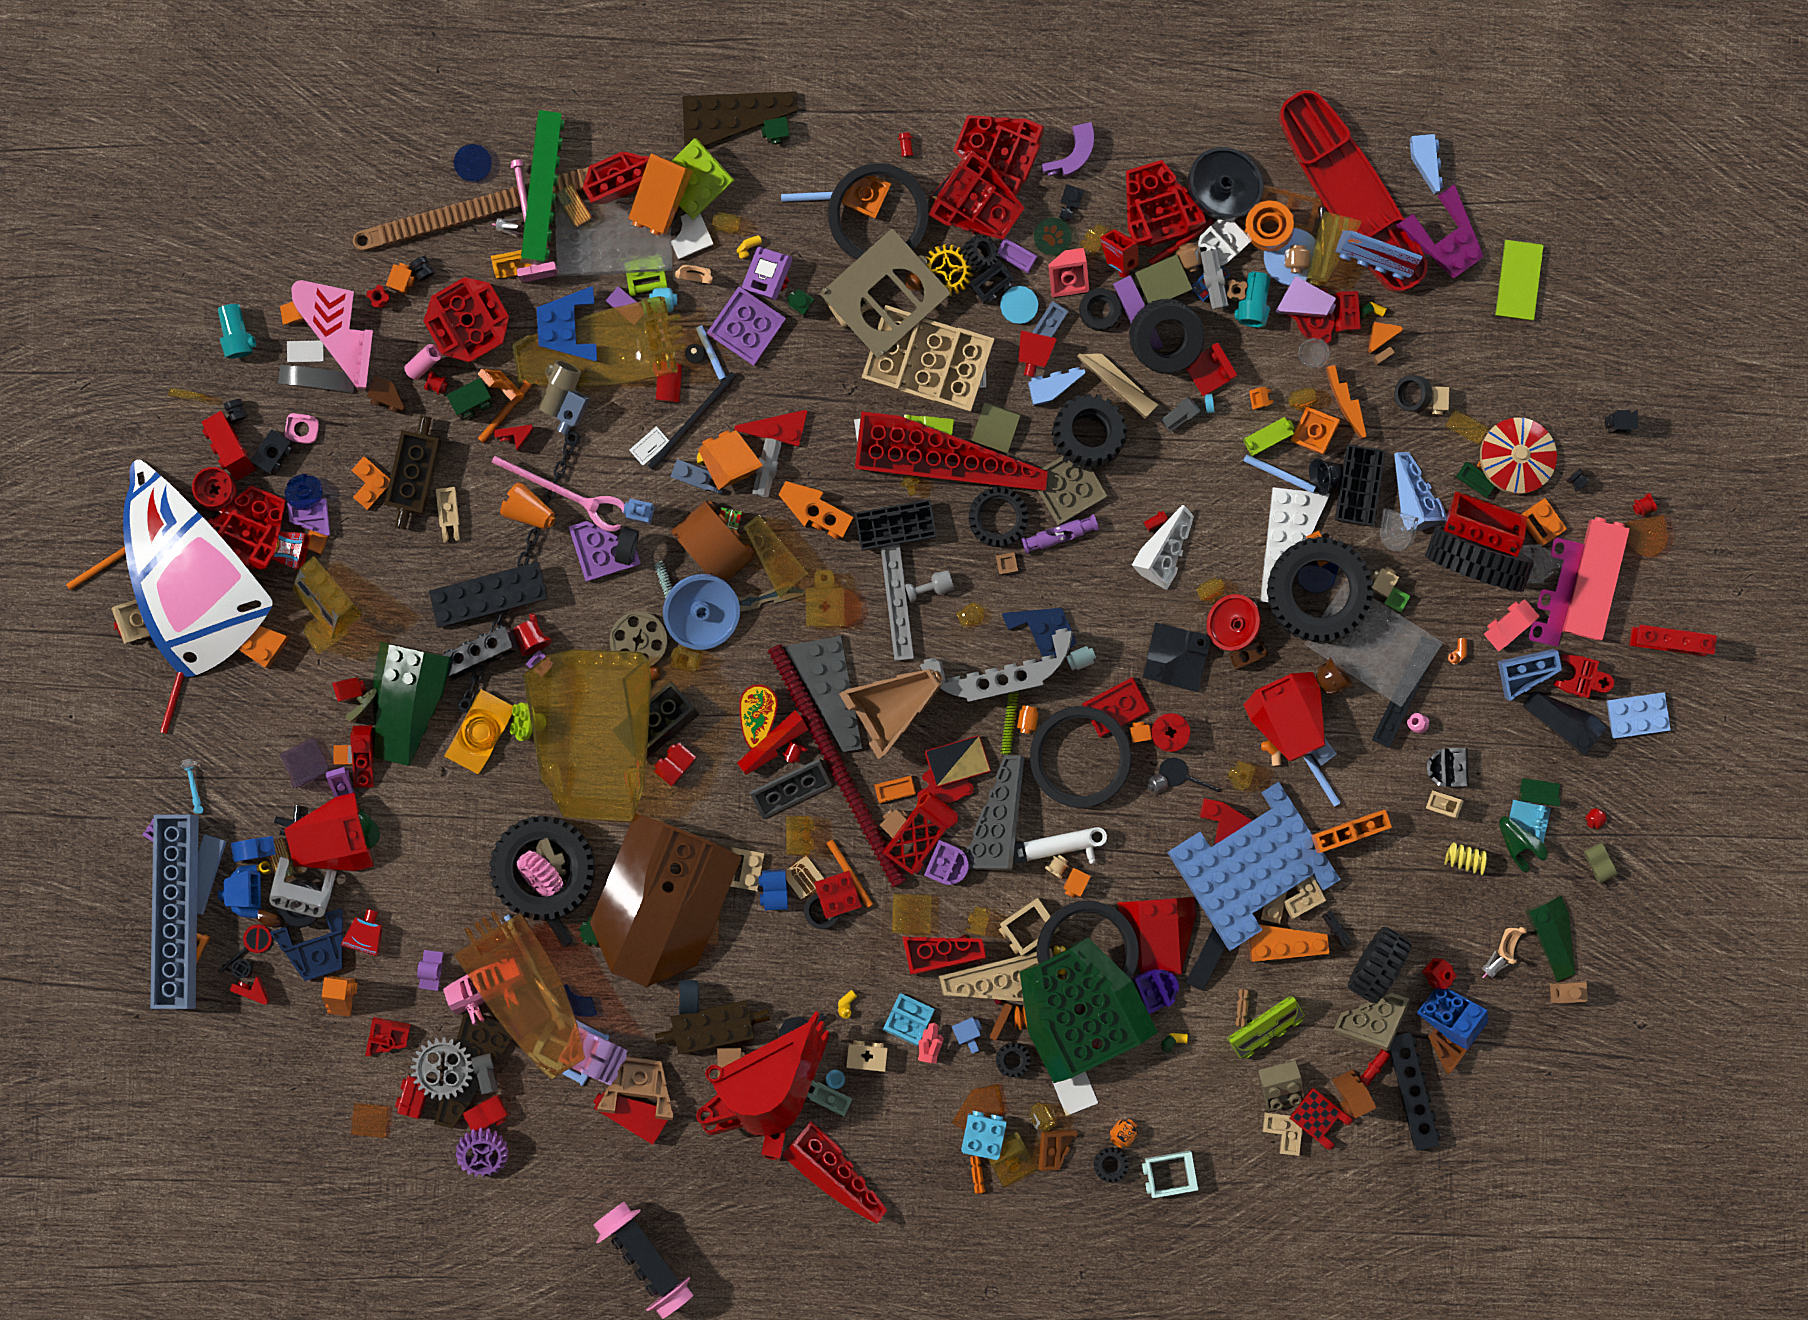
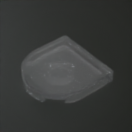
M1383 509L1380 526V537L1383 544L1392 551H1403L1414 542L1419 518L1391 509Z

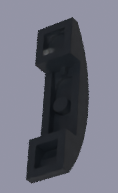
M1212 926L1211 932L1185 983L1201 991L1205 988L1226 946L1214 926Z

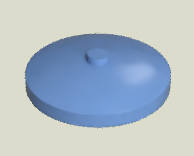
M708 574L692 575L678 582L668 593L663 606V620L669 634L679 644L696 650L713 648L726 641L734 632L740 616L739 601L730 585L719 577Z

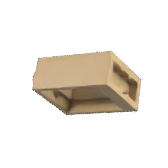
M1038 898L999 923L1001 926L999 931L1004 938L1009 937L1012 942L1010 947L1015 954L1020 953L1021 956L1037 946L1038 939L1022 949L1006 925L1032 907H1035L1046 923L1051 916Z

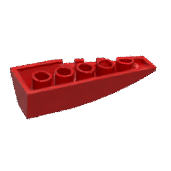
M810 1121L782 1153V1156L812 1183L839 1203L876 1224L879 1223L887 1212L886 1207L873 1190L869 1191L863 1177H859L853 1170L854 1165L850 1160L847 1162L841 1154L843 1152L841 1148Z

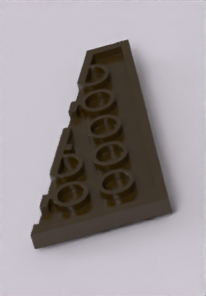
M797 91L682 96L684 148L694 138H697L705 147L708 144L740 134L753 127L761 126L765 120L781 118L798 112Z
M465 1011L456 1044L460 1042V1050L466 1047L464 1055H471L467 1061H471L473 1057L491 1053L495 1066L516 1033L509 1026L510 1023L482 1016L484 1022H481L476 1015L478 1025H473L469 1013ZM452 1055L450 1065H455L458 1062V1058ZM474 1072L468 1073L472 1080H466L469 1086H462L463 1093L456 1091V1098L452 1094L449 1095V1100L442 1096L434 1124L451 1129L455 1127L463 1115L462 1113L465 1112L480 1089L477 1074ZM452 1074L446 1077L448 1084H454L457 1081L456 1076Z

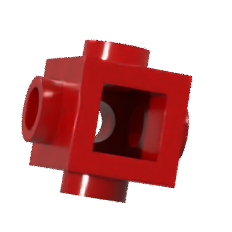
M1433 958L1422 971L1428 979V984L1435 989L1449 988L1457 977L1452 965L1444 959Z

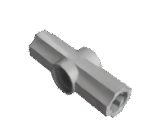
M1217 249L1200 252L1204 267L1205 285L1209 291L1212 309L1228 306L1225 278L1220 267Z
M771 438L765 439L762 455L759 458L763 466L756 471L757 476L752 494L766 498L769 497L772 481L775 478L778 467L777 460L780 454L781 441Z

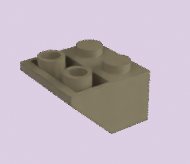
M1296 1061L1258 1070L1268 1112L1298 1105L1302 1102L1304 1092Z

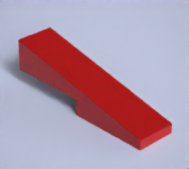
M796 710L792 712L740 759L737 765L743 773L747 775L777 757L776 749L806 732L808 728L802 717Z

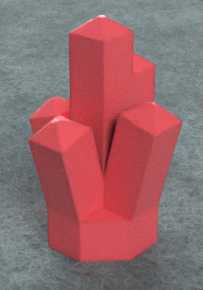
M936 1023L929 1024L928 1028L923 1031L922 1039L918 1041V1060L922 1062L937 1063L944 1038L940 1034L937 1035L939 1026Z

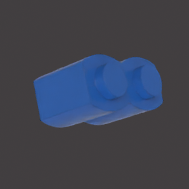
M786 869L762 870V875H759V887H763V894H760V905L764 906L765 911L788 909Z

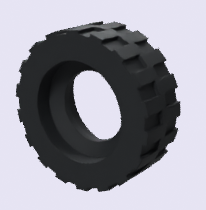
M1102 287L1094 288L1083 296L1079 306V315L1082 322L1088 328L1090 327L1095 331L1108 330L1119 320L1122 306L1120 299H1118L1115 293L1111 292L1112 290ZM1103 300L1108 303L1110 312L1105 318L1098 319L1092 315L1091 306L1095 301Z

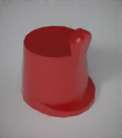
M535 613L529 615V621L513 629L522 656L536 653L538 650L549 646L552 642L549 637L544 636L539 628Z

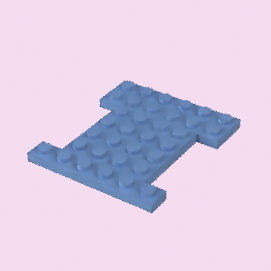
M1279 782L1261 792L1271 809L1219 843L1210 847L1202 833L1198 832L1167 852L1229 951L1262 931L1252 913L1306 878L1314 875L1322 890L1341 880L1323 852L1317 853L1310 830Z

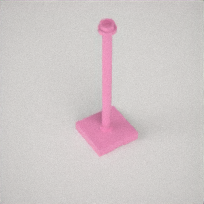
M522 159L511 161L512 165L510 166L511 169H515L525 222L528 199L522 170L525 167V163H523ZM555 262L518 268L517 274L523 283L559 276V271Z

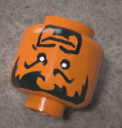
M1123 1119L1118 1120L1110 1130V1140L1119 1148L1130 1147L1138 1137L1137 1125L1130 1119L1127 1121Z

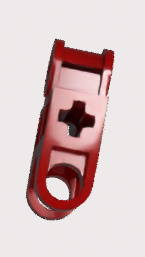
M1561 656V660L1567 662V665L1572 667L1573 676L1570 680H1554L1553 685L1568 694L1588 699L1591 691L1605 693L1613 688L1614 680L1612 676L1597 671L1599 661L1583 656ZM1605 679L1604 681L1607 683V686L1601 688L1599 681Z

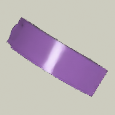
M1091 122L1072 127L1075 141L1073 152L1065 159L1042 164L1043 175L1054 176L1058 175L1059 171H1062L1063 178L1075 174L1086 164L1094 143V132Z

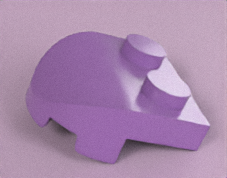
M939 840L924 876L943 884L951 885L958 883L967 874L968 859L959 848Z

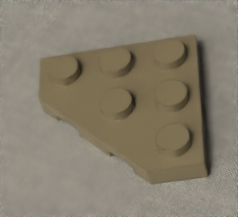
M1389 993L1384 995V998L1380 999L1378 1003L1367 1002L1355 1010L1345 1011L1340 1014L1334 1028V1033L1388 1051L1410 1000L1409 998Z

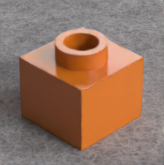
M1144 721L1133 723V727L1129 728L1132 743L1152 739L1149 724L1144 725Z

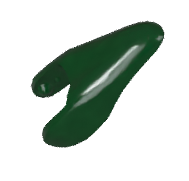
M1506 816L1501 817L1499 820L1501 833L1511 857L1523 872L1528 873L1530 871V866L1519 854L1524 849H1531L1542 861L1548 858L1547 849L1540 839L1524 830Z

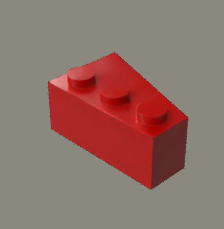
M222 411L201 422L204 426L202 432L207 440H211L212 444H210V447L215 455H219L220 459H218V462L223 470L227 469L237 481L257 470L255 465L249 460L246 449H243L238 435Z

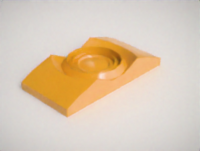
M480 689L444 757L479 774L491 755L498 738L505 729L512 715L513 706Z

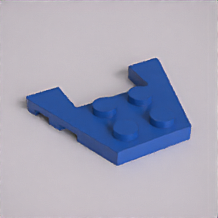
M593 287L585 288L537 307L539 347L597 362L596 344H576L574 306L594 305Z

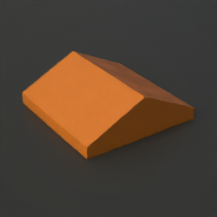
M873 175L864 177L847 190L841 204L875 219L891 184Z
M1306 407L1290 441L1310 451L1324 455L1341 420Z

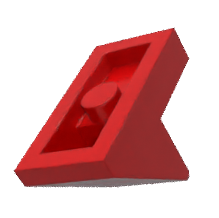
M530 424L494 430V435L496 439H500V442L511 441V437H514L516 450L519 451L534 431V426Z
M256 976L251 989L249 984L242 981L232 983L230 991L261 1004H269L270 1000L260 976Z

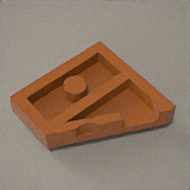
M1434 1028L1428 1037L1446 1073L1450 1074L1467 1050L1451 1042Z
M1059 1130L1041 1132L1038 1169L1041 1171L1059 1170L1064 1157L1070 1150L1068 1146L1073 1137H1077L1078 1131Z

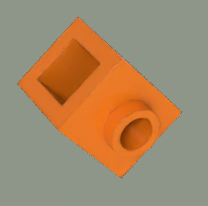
M399 263V266L393 264L386 286L389 289L406 294L408 288L412 287L415 281V276H413L414 273L410 270V266Z
M1072 868L1063 886V889L1066 890L1065 894L1076 898V895L1081 897L1091 876Z

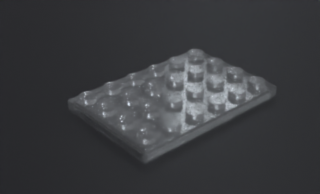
M635 197L618 198L607 204H591L590 200H581L591 218L576 227L561 201H556L557 275L561 277L672 271L671 226L667 235L661 233L658 236L649 232L651 228L644 226L642 229L632 225L633 221L628 218Z
M1348 581L1344 582L1321 618L1332 616L1344 607L1349 596ZM1371 597L1372 603L1367 615L1350 633L1328 642L1316 643L1307 640L1304 643V646L1326 660L1331 657L1337 667L1399 707H1402L1443 644L1442 641Z

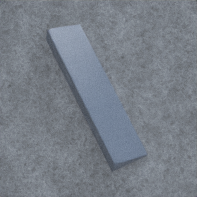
M209 835L203 836L198 852L197 913L201 915L204 914L226 845V841Z

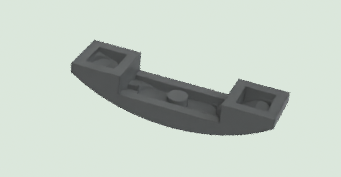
M280 365L278 384L354 394L355 385L345 372Z

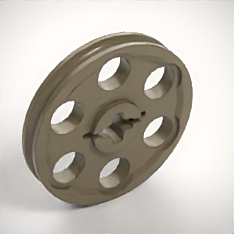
M631 612L622 616L614 624L610 633V648L613 655L621 664L632 669H645L655 665L663 657L667 648L668 639L663 624L656 617L646 612ZM637 617L639 619L638 626L630 627L628 624L629 618ZM651 621L657 623L658 627L655 632L647 630V624ZM642 629L641 639H643L644 642L640 643L637 647V651H635L636 642L633 641V639L637 638L638 635H640V630ZM618 630L625 632V639L622 641L615 639V633ZM654 640H660L663 644L662 649L659 651L652 649V642ZM625 648L631 653L630 657L626 660L620 657V651ZM642 653L649 656V661L646 664H640L638 661V657Z

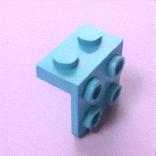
M973 1111L972 1114L968 1113L961 1148L962 1152L993 1160L999 1159L1007 1122L1003 1120L1002 1116L992 1114L990 1118L985 1117L984 1113L979 1111Z

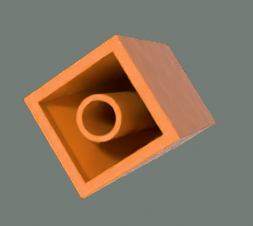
M651 153L628 218L633 221L632 225L642 229L644 226L651 228L649 232L658 236L661 233L667 235L693 171Z

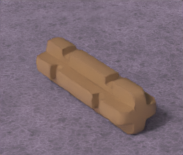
M1239 989L1238 997L1240 999L1237 1004L1238 1018H1236V1026L1245 1027L1247 1023L1245 1018L1248 1013L1249 1001L1247 998H1249V990Z

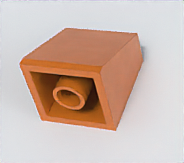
M727 430L719 434V438L715 440L711 437L703 441V445L698 449L718 490L750 477L763 466L736 430L731 433Z

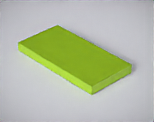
M1505 240L1495 316L1529 321L1534 320L1543 245Z

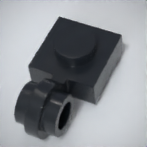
M1066 184L1060 202L1067 205V208H1062L1059 216L1063 222H1070L1073 210H1070V208L1078 209L1084 194V190Z

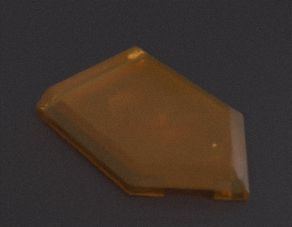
M999 1084L972 1089L951 1123L965 1131L968 1113L972 1114L973 1111L983 1112L985 1117L991 1118L992 1114L1001 1116L1004 1112Z

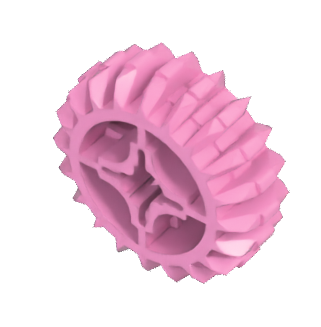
M528 851L517 861L516 866L521 877L524 878L525 882L534 891H537L543 897L551 896L563 887V881L559 873L540 854Z

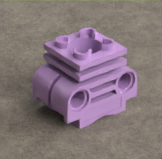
M575 1026L571 1033L570 1042L558 1061L611 1086L618 1076L620 1065L626 1059L627 1050Z

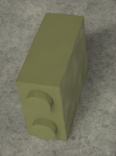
M1177 254L1135 272V278L1132 279L1136 288L1140 289L1142 293L1141 298L1144 305H1148V303L1158 299L1174 300L1192 291V287Z

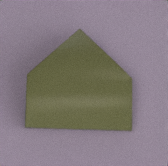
M376 688L357 698L361 705L345 715L349 722L356 723L369 711L376 697Z

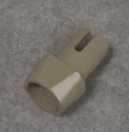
M557 360L553 365L549 364L547 366L545 374L549 383L538 406L544 413L556 417L568 391H575L581 374L577 367L561 360Z

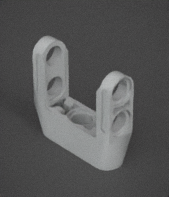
M280 856L269 899L271 905L313 917L323 916L328 906L337 871L329 869L326 872L322 891L285 883L284 879L289 860Z

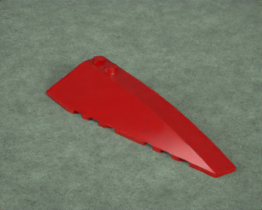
M861 411L854 469L1046 491L1048 472L902 416Z

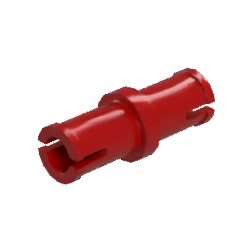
M1381 1049L1374 1060L1367 1064L1369 1066L1359 1080L1366 1086H1369L1377 1073H1381V1068L1391 1055Z

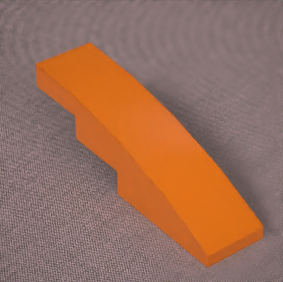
M1328 366L1326 372L1338 406L1358 437L1364 439L1367 436L1359 400L1351 401L1347 382L1339 384L1336 366Z

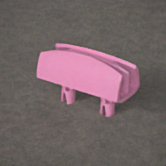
M514 958L477 969L451 983L443 990L452 1012L458 1015L468 1010L472 1024L478 1025L476 1015L481 1022H484L479 1009L480 1004L503 995L509 1010L513 1009L511 1000L518 1007L520 1004L514 990L527 984V981L519 963Z

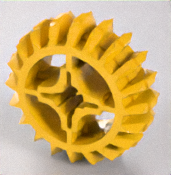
M944 244L943 251H940L938 246L935 247L936 254L933 251H929L932 258L925 256L928 262L926 266L934 275L942 276L945 279L946 285L944 286L951 293L949 296H952L951 290L959 294L958 287L965 290L963 282L970 284L969 279L966 277L973 276L971 272H967L972 270V265H966L968 260L964 261L966 255L959 254L961 251L960 247L955 252L953 251L954 245L950 246V250H946V245ZM943 256V264L940 267H936V269H931L933 263ZM949 256L958 259L962 266L951 264ZM946 262L949 269L953 270L952 272L950 271L949 279H947L946 272L942 271V269L945 270ZM963 272L960 280L952 284L951 277L954 274Z

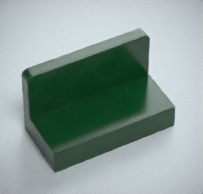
M1522 778L1518 801L1559 807L1560 784Z

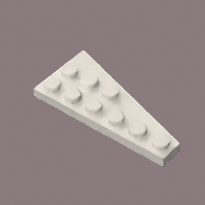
M1272 488L1260 602L1268 603L1267 582L1275 562L1290 546L1299 541L1306 540V536L1312 534L1330 494L1321 496L1317 492L1311 493L1309 491Z

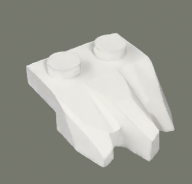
M1218 219L1200 236L1198 246L1206 247V251L1217 249L1219 263L1222 266L1240 253L1250 243V240L1234 220Z

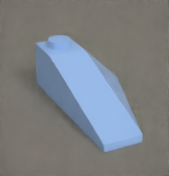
M1409 452L1395 453L1401 515L1407 530L1421 531L1446 522L1447 516L1439 498L1435 499L1429 489L1432 487L1429 483L1426 484L1420 476L1421 470Z

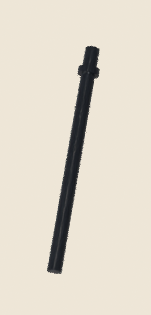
M732 371L724 380H720L719 386L648 463V467L653 470L723 391L731 387L730 384L737 377Z

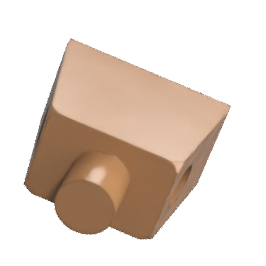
M1587 982L1550 983L1551 1003L1587 1002Z

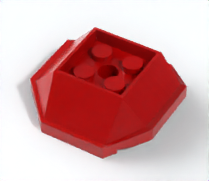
M464 277L431 296L423 322L442 355L471 363L503 345L510 317L490 283ZM466 316L473 318L470 325L463 324V319Z

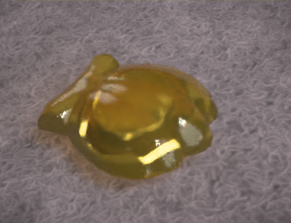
M970 603L962 611L956 612L961 627L981 623L984 618V609L979 604Z

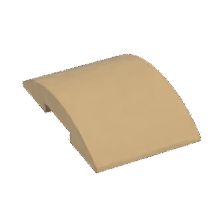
M887 305L884 307V311L896 325H899L911 314L910 312ZM881 317L877 330L891 331L892 328ZM923 318L879 359L870 350L862 378L914 397L971 412L994 338Z

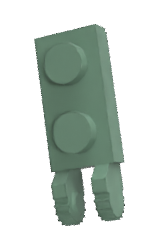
M812 1080L811 1085L815 1089L813 1094L808 1092L807 1097L811 1101L845 1116L853 1098Z

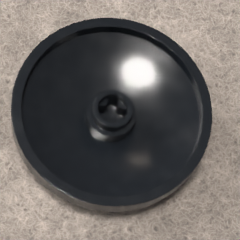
M1216 147L1203 152L1194 161L1188 174V189L1193 201L1204 213L1219 220L1231 221L1247 216L1249 211L1259 203L1263 193V179L1257 165L1246 154L1233 148Z

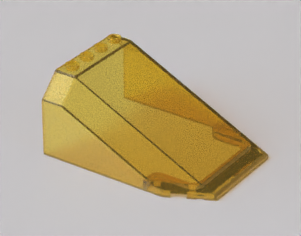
M571 649L545 656L523 674L541 782L544 786L547 785L551 791L552 799L558 805L563 817L632 821L645 786L651 692L649 660L641 652Z

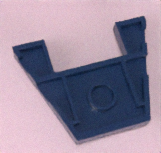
M1062 608L1002 614L1008 630L1027 622L1042 657L1054 655V658H1057L1052 635L1056 634L1055 630L1067 628L1068 631H1072ZM1073 634L1069 650L1077 643Z
M342 908L325 913L331 932L329 934L293 945L288 927L270 932V935L290 959V962L304 981L343 969V946H341L343 941Z

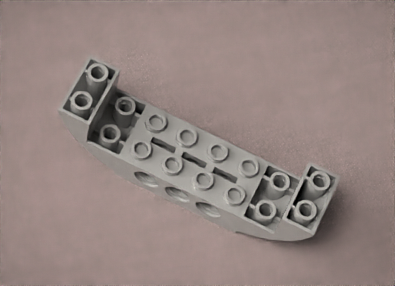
M1067 628L1055 630L1056 634L1052 635L1057 658H1054V655L1041 657V662H1035V659L1023 661V666L1017 667L1016 663L1005 665V670L998 671V668L985 670L986 674L979 675V672L966 674L967 678L960 679V676L947 678V683L941 660L937 661L936 658L926 659L920 667L922 670H938L943 677L940 688L952 695L967 698V701L1044 685V680L1054 674L1062 665L1068 654L1073 632L1068 631ZM1020 670H1024L1027 673L1025 681L1018 679L1017 674ZM1002 674L1008 677L1006 685H1002L999 682V677ZM984 678L989 681L987 689H983L980 686V682Z

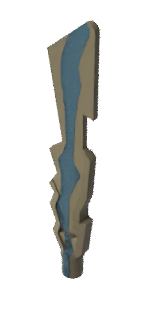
M786 582L759 596L749 593L744 598H737L740 611H747L759 608L761 603L774 600L775 604L802 596L805 592Z

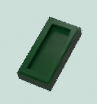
M1467 461L1455 476V478L1486 499L1495 488L1481 470Z

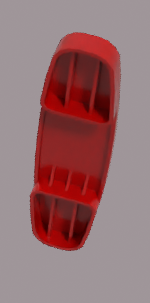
M1303 90L1291 96L1284 102L1279 112V122L1298 163L1341 233L1343 230H1351L1421 255L1422 259L1410 278L1404 277L1403 280L1393 277L1392 272L1386 271V274L1376 271L1375 266L1368 265V269L1379 282L1393 293H1403L1415 287L1427 273L1428 263L1421 246L1416 241L1413 242L1402 228L1399 229L1396 226L1405 218L1402 217L1381 179L1350 136L1349 129L1319 93L1312 90Z

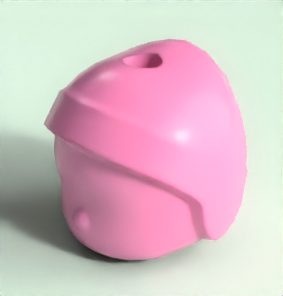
M1414 713L1407 720V724L1413 732L1422 734L1429 728V719L1420 713Z

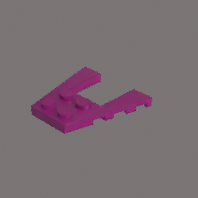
M1453 184L1437 197L1459 228L1434 244L1414 214H1411L1396 226L1399 229L1402 228L1413 242L1416 241L1427 255L1430 254L1437 260L1436 263L1452 278H1455L1484 256L1457 189Z

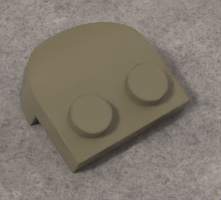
M548 838L540 840L534 852L540 854L551 863L560 877L565 876L566 870L561 867L565 863L562 853L554 855Z

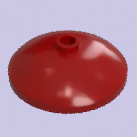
M1240 594L1227 595L1218 600L1211 608L1207 617L1206 626L1209 638L1217 647L1226 651H1238L1249 646L1257 637L1261 627V615L1257 605L1250 598Z

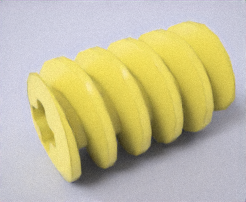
M1453 842L1446 853L1444 865L1448 861L1451 862V867L1458 863V869L1465 865L1467 872L1470 867H1473V873L1480 869V873L1483 875L1487 863L1486 852L1482 851L1479 855L1478 849H1474L1472 852L1469 846L1464 851L1463 845H1459L1457 848L1456 843Z

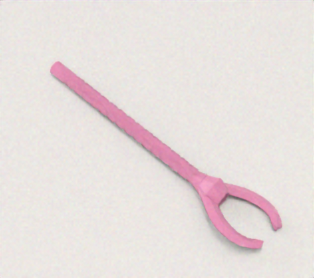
M494 456L491 463L581 504L587 510L593 522L601 529L617 531L621 528V525L613 526L605 523L596 513L599 504L603 503L617 505L623 512L625 504L620 499L612 496L582 497Z

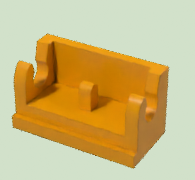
M521 250L491 256L496 279L518 275V268L529 267L532 264L520 263Z

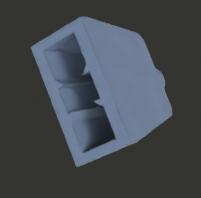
M576 390L568 391L557 415V419L561 421L557 431L567 435L571 426H578L591 398ZM569 411H571L573 414L572 418H570L568 415Z

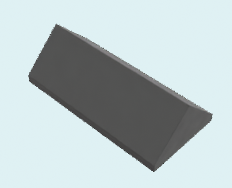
M817 759L749 793L762 818L765 819L832 787V784L820 759Z

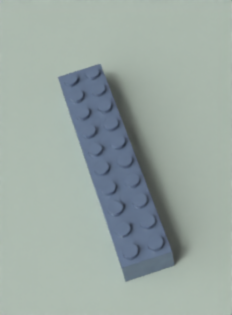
M154 815L150 1009H196L198 815Z

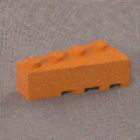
M1260 925L1262 931L1248 939L1250 961L1252 962L1329 954L1328 936L1322 933Z

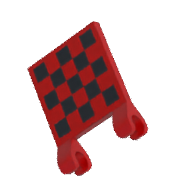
M1311 1088L1289 1117L1290 1120L1328 1150L1334 1147V1143L1324 1137V1135L1337 1118L1346 1125H1350L1353 1122L1352 1118L1314 1088Z

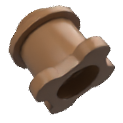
M1230 280L1227 290L1228 298L1233 301L1245 299L1247 283L1245 281L1236 282L1235 280ZM1235 289H1239L1241 292L1239 294H1235L1233 291Z

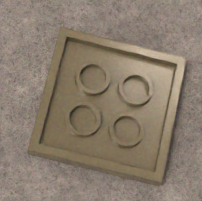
M1064 456L1041 468L1048 472L1046 491L1037 490L1057 525L1062 524L1107 497L1091 468L1086 471L1082 470V466H1078L1076 469L1072 467V462L1068 461L1066 463L1062 460Z

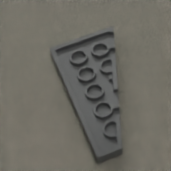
M841 636L784 646L842 751L848 752L862 749L855 710H848L839 695L846 689L851 688Z
M1004 755L996 774L997 780L993 790L990 789L987 805L982 809L973 831L974 837L965 851L968 859V870H1012L1024 757L1021 755Z

